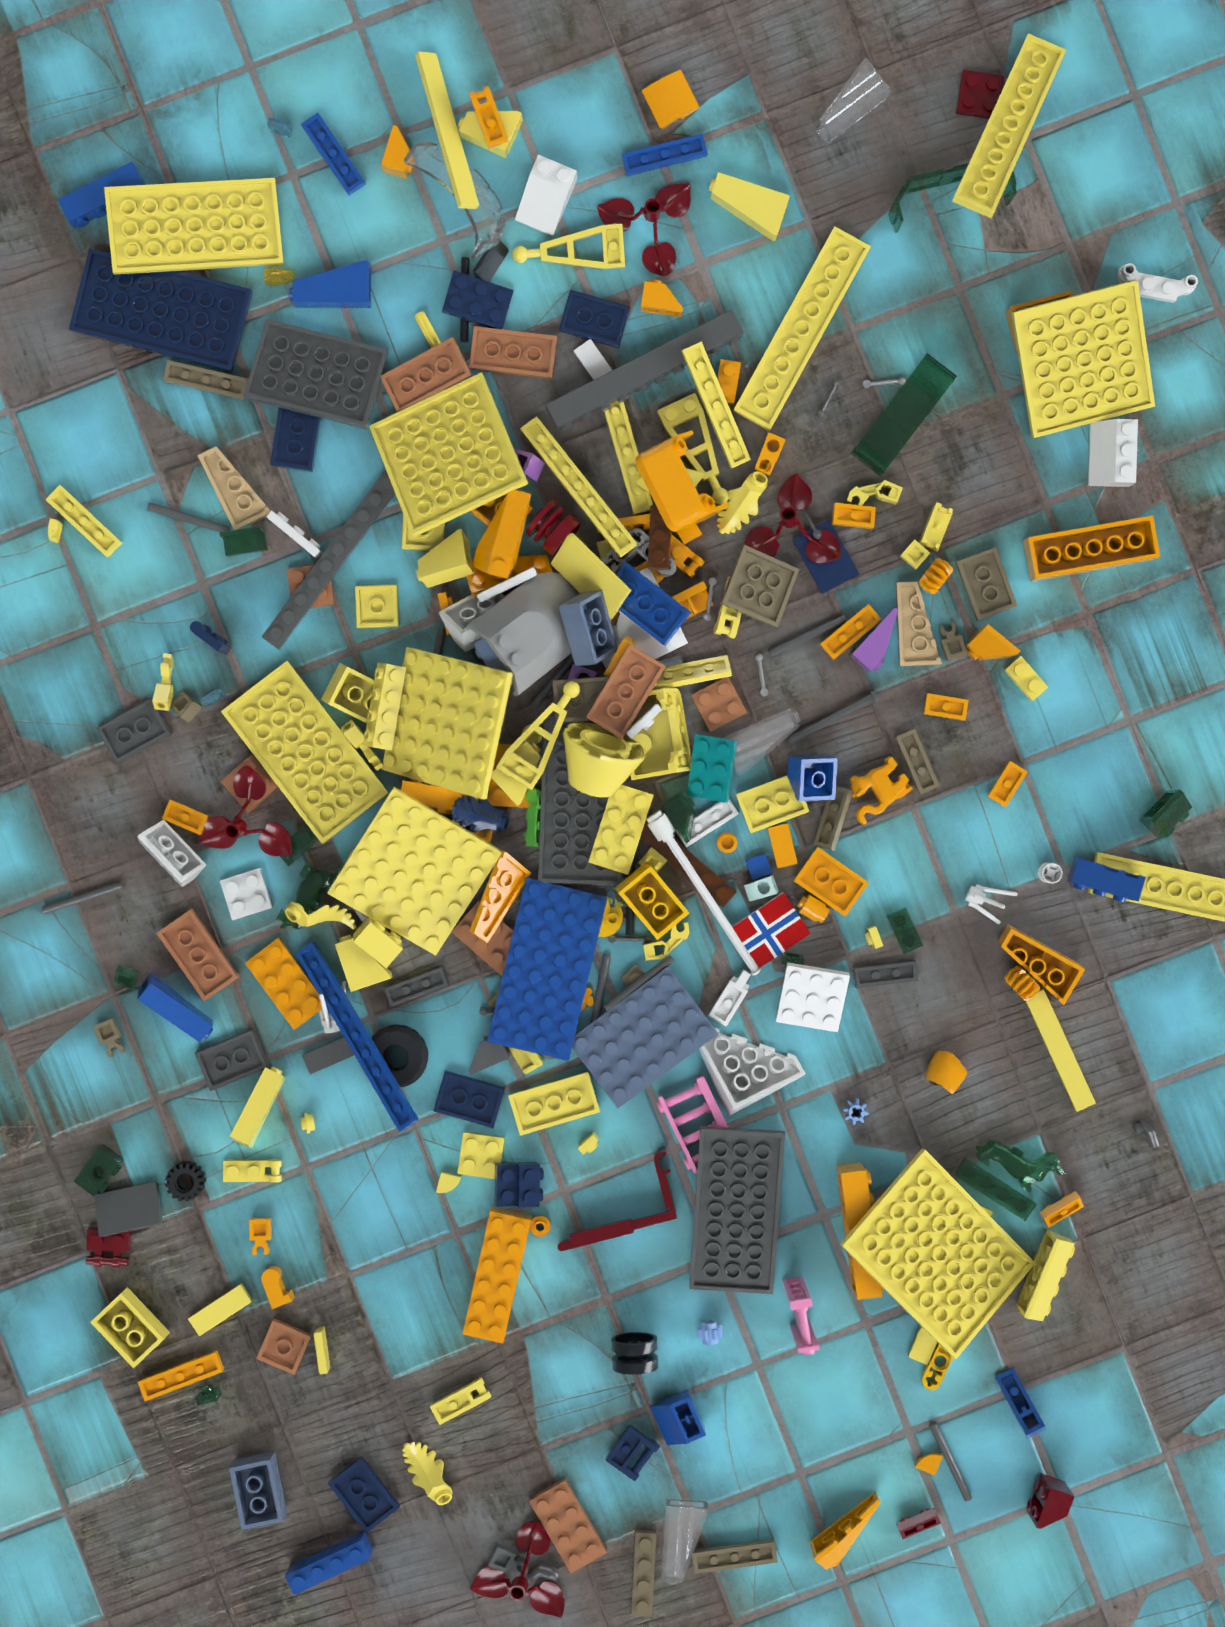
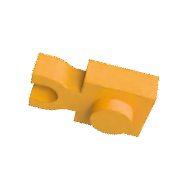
M271 1217L250 1218L249 1241L255 1240L252 1255L258 1254V1247H263L264 1255H268L270 1248L266 1240L272 1239Z

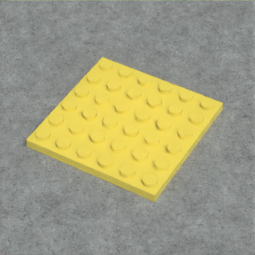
M1138 280L1127 281L1011 312L1031 437L1037 438L1155 407Z
M482 372L369 426L410 532L414 537L528 484Z
M406 647L402 666L406 667L392 751L385 749L381 770L479 799H486L513 673Z
M393 787L330 886L327 894L374 921L380 920L388 929L436 956L502 852L477 835Z

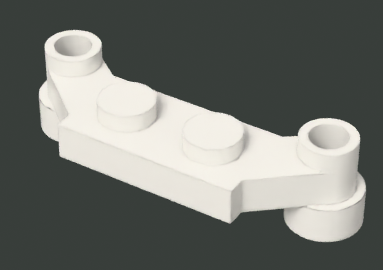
M1132 263L1121 266L1116 272V279L1120 283L1138 280L1140 297L1175 303L1181 295L1191 294L1198 284V279L1195 275L1175 280L1139 273Z

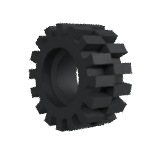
M182 1161L169 1170L165 1178L167 1181L165 1188L168 1187L169 1189L167 1191L168 1194L172 1193V1198L175 1199L177 1197L178 1201H189L198 1196L204 1189V1183L206 1182V1178H204L206 1174L204 1171H201V1166L197 1167L195 1162ZM183 1173L189 1174L193 1178V1185L189 1189L182 1188L178 1183V1178Z

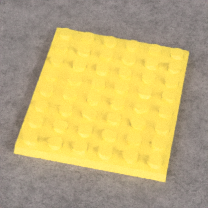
M921 1149L840 1243L955 1359L958 1358L1035 1264L1026 1252L925 1149Z

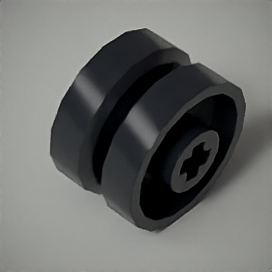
M628 1332L612 1337V1351L616 1353L612 1357L613 1370L617 1373L629 1375L646 1374L657 1370L658 1355L653 1353L657 1350V1336L646 1332Z

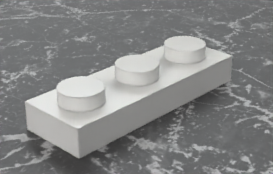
M271 510L267 515L269 520L316 559L322 556L323 553L319 550L321 546L312 538L309 541L303 537L305 532L295 525L292 528L287 524L289 520L281 512L275 514Z

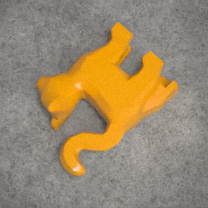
M887 757L884 760L885 764L883 766L870 770L865 776L854 775L849 779L854 793L852 798L865 794L871 788L879 802L877 806L867 804L857 810V820L863 825L867 823L864 816L865 813L878 815L896 799L904 797L913 789L908 784L909 779L904 773L900 774L898 780L894 783L888 777L898 765L893 757Z

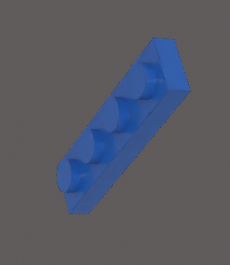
M316 113L301 124L348 196L366 185L364 179L319 113Z
M702 133L622 153V161L626 177L707 157L708 153Z

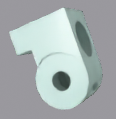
M773 874L744 885L749 901L775 895L779 892Z

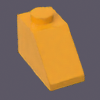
M393 125L381 167L385 173L407 179L408 174L414 170L415 161L400 130L396 125Z
M655 279L644 282L641 312L682 318L683 307L666 284H662L661 281Z

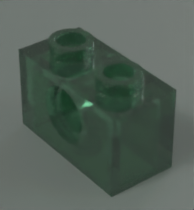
M103 1144L97 1148L73 1182L92 1196L99 1192L103 1193L110 1184L108 1182L109 1178L112 1175L115 1177L121 1170L122 1166L120 1163L124 1158ZM97 1167L103 1168L104 1176H100L97 1173Z

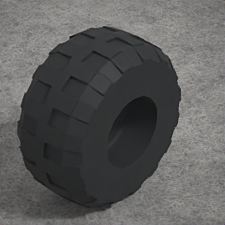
M396 1024L384 1027L372 1036L373 1042L400 1088L411 1085L421 1077L428 1063V1048L419 1032L408 1026ZM399 1045L407 1051L409 1060L406 1066L396 1068L387 1062L385 1051L388 1046Z

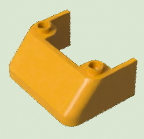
M692 430L659 443L642 452L635 459L636 466L666 526L673 532L705 521L730 506L727 502L716 507L711 496L705 493L698 494L680 458L686 454V443L684 440L694 434Z

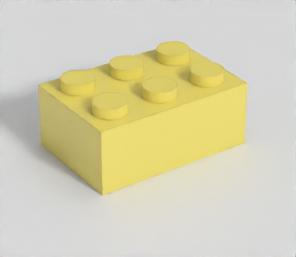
M128 1287L90 1322L133 1368L170 1333Z

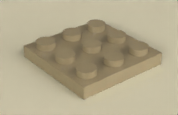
M742 545L720 604L769 626L778 628L799 569L751 547Z

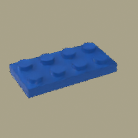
M625 561L615 575L631 589V592L619 608V611L662 645L666 646L691 612Z

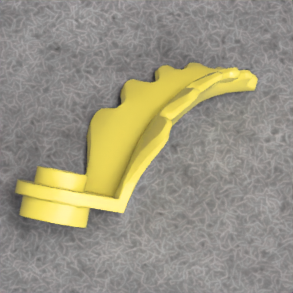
M756 471L748 476L741 487L728 491V499L730 500L728 503L730 506L725 509L726 511L719 512L718 516L722 518L717 519V522L720 523L717 527L721 534H730V531L735 533V527L741 530V522L745 524L750 522L748 514L753 516L758 514V498L766 489L768 482L765 474Z
M290 902L285 909L287 918L292 922H297L300 926L309 927L324 921H339L353 930L356 929L355 920L351 919L352 914L345 913L347 911L345 908L338 910L339 905L329 908V905H325L309 915L299 903Z
M415 1442L405 1443L402 1455L408 1457L404 1459L405 1463L412 1464L407 1468L408 1472L416 1474L412 1479L413 1484L423 1488L427 1496L438 1505L447 1504L452 1499V1489L442 1479L444 1462L441 1459L434 1461L436 1452L432 1450L426 1453L427 1445L421 1448L420 1442L416 1445Z

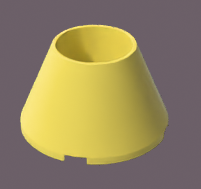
M587 722L568 724L567 729L565 728L563 732L569 783L578 791L591 796H612L643 762L646 756L645 748L636 739H631L627 734L621 739L598 724Z

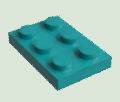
M700 733L695 734L687 796L723 803L729 802L737 740Z

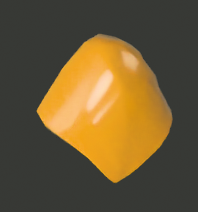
M937 1051L929 1063L925 1078L931 1084L941 1085L953 1094L965 1079L968 1071L953 1053Z

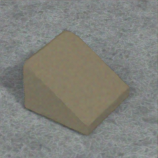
M182 691L170 706L179 717L187 722H190L202 709L185 691Z

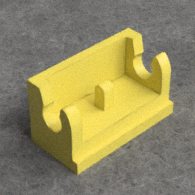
M936 502L931 509L918 543L925 548L938 552L953 514V509L943 508L942 504Z
M508 1047L524 1074H528L544 1063L540 1054Z

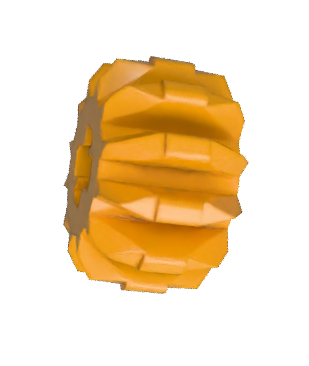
M941 558L935 559L919 580V585L926 592L932 595L936 594L953 572V567Z
M1016 965L1013 969L1011 968L1004 977L1009 986L1025 1001L1034 998L1040 990V986L1021 966Z

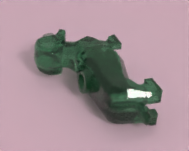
M345 863L340 864L334 873L325 869L313 871L311 866L304 865L300 876L305 880L300 883L294 902L299 903L308 915L312 911L318 910L321 904L319 898L326 888H330ZM280 910L276 920L283 922L280 926L281 929L287 927L294 929L302 928L297 922H292L287 918L285 910Z
M990 1140L985 1146H976L975 1148L979 1151L976 1156L980 1162L987 1166L990 1165V1159L999 1162L1011 1176L1019 1179L1020 1187L1029 1193L1032 1190L1031 1185L1041 1182L1048 1172L1052 1171L1058 1175L1066 1174V1171L1060 1165L1058 1155L1053 1152H1046L1037 1160H1029L1023 1156L1024 1152L1016 1146L1010 1148L997 1140Z

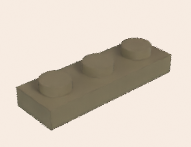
M912 729L896 736V742L919 795L939 787L940 785L916 730Z
M836 786L835 800H827L813 845L835 851L852 797V790Z

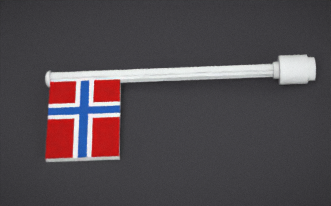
M659 810L646 819L648 827L658 842L663 840L664 843H667L746 963L752 976L759 974L762 966L811 934L784 892L731 926L673 838L675 828L666 814H662Z

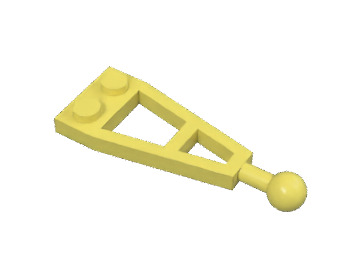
M623 224L601 225L540 243L539 249H526L524 246H517L512 251V258L517 263H523L528 258L541 257V261L547 263L604 270L626 268ZM602 233L604 262L575 259L574 241ZM567 243L568 258L548 256L547 249Z
M693 393L657 410L660 420L670 437L678 435L673 429L674 427L698 416L705 443L691 450L686 446V454L684 456L695 471L704 474L702 480L709 481L713 489L712 498L716 504L726 503L729 494L726 489L721 488L716 478L719 475V470L705 414L696 394ZM705 451L708 453L712 469L707 472L703 470L694 457Z
M569 681L564 685V694L558 704L552 703L507 749L496 766L531 790L545 770L567 714L564 708L571 698L577 697L580 693V687L574 681ZM554 711L559 714V718L553 733L550 734L539 726ZM534 731L549 740L538 768L514 754L517 748Z

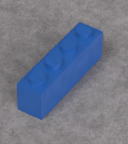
M130 162L57 200L68 222L74 228H81L86 226L89 221L95 218H102L107 214L104 187L146 184L133 162Z
M363 1531L289 1566L285 1578L293 1595L298 1594L370 1560L373 1548L366 1533Z

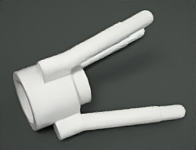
M978 884L976 886L971 885L965 897V901L969 902L968 906L977 909L995 923L1000 924V920L978 904L982 905L983 902L1002 909L1005 908V905L987 898L986 893L983 891L1017 896V892L983 887Z
M343 981V983H342V989L344 990V992H345V994H346V984H347V983H346V981ZM320 994L322 1010L319 1012L322 1026H324V1032L334 1033L340 1031L332 1015L328 1014L323 994Z

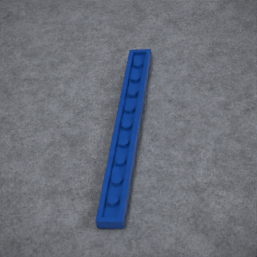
M311 942L298 951L296 955L319 995L323 994L327 1009L399 1132H403L419 1119L316 942Z

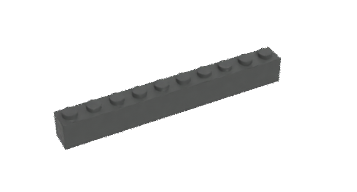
M730 310L546 404V412L556 431L563 430L565 432L573 428L574 423L580 420L585 422L592 418L593 413L600 411V413L605 412L611 408V404L617 401L618 403L626 401L630 398V394L637 392V394L642 393L648 389V385L654 382L655 384L663 382L667 379V375L671 373L676 375L684 371L687 364L682 355V350L702 342L707 355L713 356L721 352L722 347L728 344L733 346L740 342L743 330L733 311Z

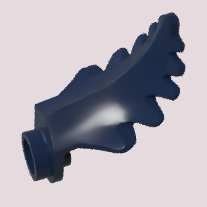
M463 795L462 799L458 797L452 806V818L455 819V822L462 820L461 827L463 828L471 824L470 830L474 833L485 829H492L498 832L500 830L505 831L508 826L509 815L505 814L504 811L495 809L487 798L479 799L477 802L475 797L469 796L467 800L466 796Z

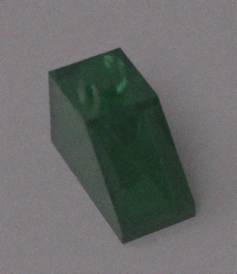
M680 791L661 804L660 807L687 844L691 838L695 817L692 807L695 804L689 795L684 796Z

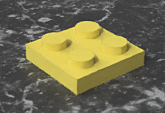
M464 1131L457 1174L495 1179V1163H501L505 1137Z

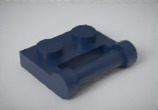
M198 621L190 624L191 632L218 652L227 655L231 650L227 645L229 641L215 632L212 634L209 626L203 625Z
M630 1424L606 1456L605 1461L633 1481H636L640 1476L639 1472L651 1455L658 1451L660 1445ZM642 1445L647 1446L632 1468L628 1467Z

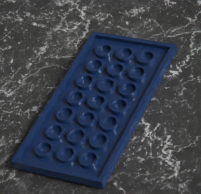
M89 248L69 330L233 372L253 291L249 288L182 271L114 275L111 253Z

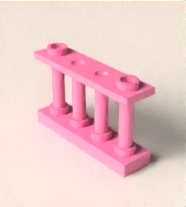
M703 1074L695 1077L697 1083L693 1087L664 1100L661 1093L658 1095L659 1101L656 1102L660 1112L666 1113L686 1155L683 1160L687 1169H692L694 1174L697 1173L695 1164L698 1163V1154L691 1156L686 1145L699 1140L700 1130L682 1137L678 1126L705 1113H712L715 1120L709 1126L728 1128ZM696 1094L704 1095L706 1101L703 1102L702 1106L675 1119L673 1118L669 1107Z
M803 1277L782 1280L790 1308L795 1313L796 1324L790 1325V1330L797 1351L804 1355L813 1354L815 1350H820L812 1325L807 1319L806 1310H808V1307L813 1306Z

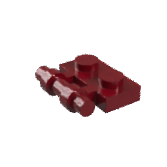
M88 1228L86 1250L95 1251V1255L86 1257V1265H94V1267L112 1265V1267L117 1268L128 1266L129 1257H122V1251L128 1252L130 1250L131 1231L99 1237L98 1228ZM103 1251H113V1257H103Z

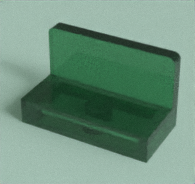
M262 527L219 533L223 539L225 555L227 557L268 551L266 532Z

